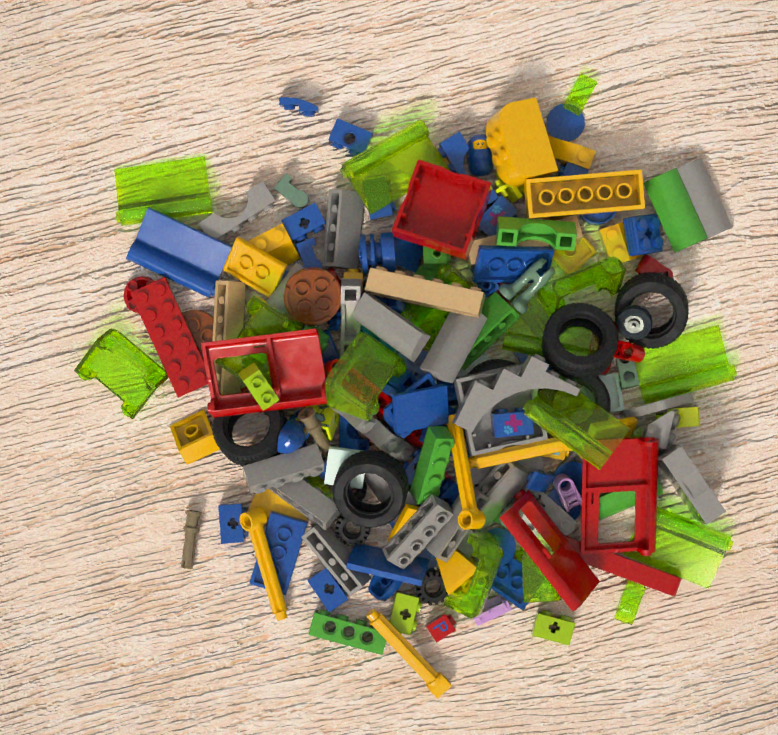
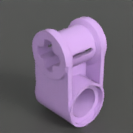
M558 474L554 478L553 483L560 502L566 513H568L569 509L579 504L581 505L582 497L568 475ZM563 481H568L566 487L560 488Z

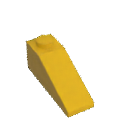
M548 136L555 160L565 164L569 162L588 170L590 169L596 151Z

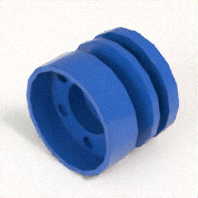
M380 233L379 242H375L374 235L370 234L371 242L366 243L365 234H360L361 238L358 248L363 274H368V266L370 265L374 269H376L377 265H381L388 272H395L396 261L393 233Z

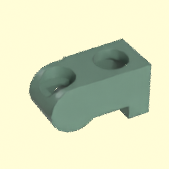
M286 173L274 189L295 207H306L309 203L308 195L304 191L296 189L291 184L293 178Z
M615 358L621 390L639 386L635 363Z

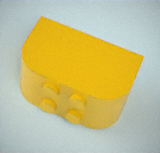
M536 97L508 103L488 120L486 124L487 146L492 153V163L504 183L513 187L524 186L526 179L547 178L558 171Z

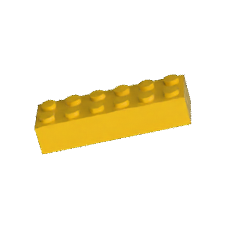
M642 170L535 178L524 181L526 217L528 219L645 209Z

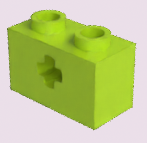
M252 363L238 373L263 411L279 401V398L255 363Z
M400 591L396 592L389 622L402 634L411 635V631L415 632L418 620H414L416 612L420 613L422 605L419 597ZM404 609H408V613L411 614L410 616L407 615V618H403V615L400 613Z
M542 610V612L536 613L531 634L535 637L570 646L575 622L571 621L572 617L566 615L556 617L553 616V612ZM556 622V625L559 626L558 629L555 628L554 631H551L549 625H553Z

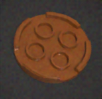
M318 267L301 269L294 273L285 285L283 295L285 307L288 313L297 321L302 322V324H323L329 321L341 306L340 284L335 276L325 269Z
M201 310L182 312L203 357L201 343L213 341L214 317Z

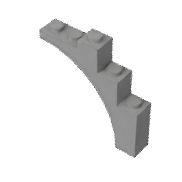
M537 354L534 357L528 355L519 375H517L518 371L508 366L506 369L500 368L491 388H488L489 383L481 379L478 382L473 380L452 423L473 432L480 419L494 405L515 393L530 389L548 388L577 396L580 389L576 387L577 383L566 378L563 381L559 379V374L549 370L547 373L546 370L549 364L545 363V358Z
M326 377L329 393V404L327 405L343 416L355 429L368 437L379 449L404 464L416 449L394 434L392 430Z

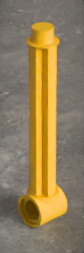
M456 414L449 415V423L446 426L454 437V447L451 450L462 511L458 516V524L464 530L481 529L485 524V515L476 505L463 428L452 423Z
M573 431L542 441L505 447L497 451L468 457L470 469L477 467L479 470L481 468L562 451H576L582 446L583 438L578 432ZM572 435L578 438V444L575 447H571L568 444V438Z
M256 507L242 513L239 520L242 528L250 533L272 614H275L276 620L280 621L288 618L286 613L288 608L285 604L263 528L267 517L262 508Z
M373 608L366 614V617L370 620L369 624L379 632L426 682V687L437 699L452 687L447 678L441 672H436L381 611L377 612Z

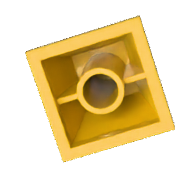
M458 549L455 550L448 562L436 558L446 592L449 595L461 598L489 574L485 568Z

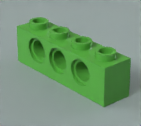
M324 609L314 612L308 635L383 655L386 640L373 626L367 625V621L356 619V622L348 620V616L342 614L333 616ZM333 621L336 624V628L333 631L327 630L325 627L326 622ZM351 626L355 632L353 635L347 636L343 631L344 628ZM365 631H370L373 634V638L370 641L362 638V634Z

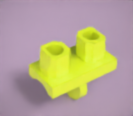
M495 173L498 179L495 181L498 187L495 190L496 194L501 192L504 198L508 197L511 203L523 197L524 186L513 187L507 185L500 179L498 173Z

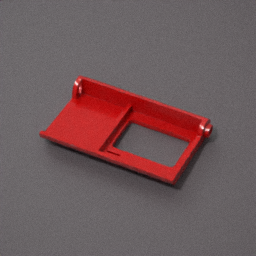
M317 328L201 343L211 396L207 407L208 413L212 414L213 418L329 404V393ZM265 353L268 360L272 389L279 398V401L263 411L250 391L222 395L218 386L214 364L215 359Z
M654 437L588 440L583 442L581 555L637 551L642 556H650L656 551L659 439ZM635 491L634 539L632 541L599 543V495L606 492Z
M522 489L514 495L516 498L513 501L514 503L499 518L573 612L583 604L600 581L531 492ZM520 509L554 551L553 554L543 546L519 515Z

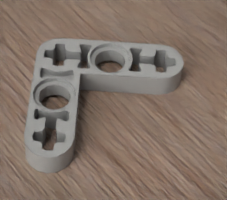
M692 392L624 410L623 415L624 418L639 417L690 403L694 399Z

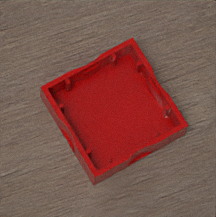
M418 159L409 182L407 196L400 206L392 228L393 236L467 260L492 192V183L466 174H457L444 167Z

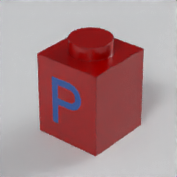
M444 612L427 623L426 627L437 643L456 630L454 625L457 623L451 614L447 616Z

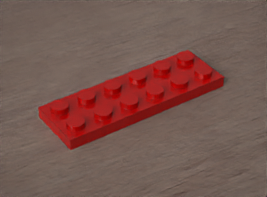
M166 277L130 292L177 397L179 398L207 385L208 381L203 357Z

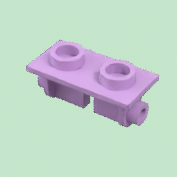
M497 595L469 610L476 625L479 626L512 609L507 599Z

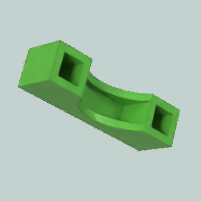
M498 216L496 227L497 245L516 247L525 240H540L550 244L556 250L574 251L577 237L575 222Z

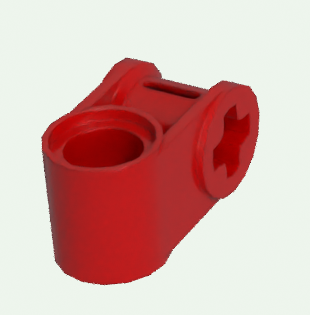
M644 254L635 269L638 274H643L644 272H659L662 274L666 272V276L668 275L670 278H673V272L647 254Z

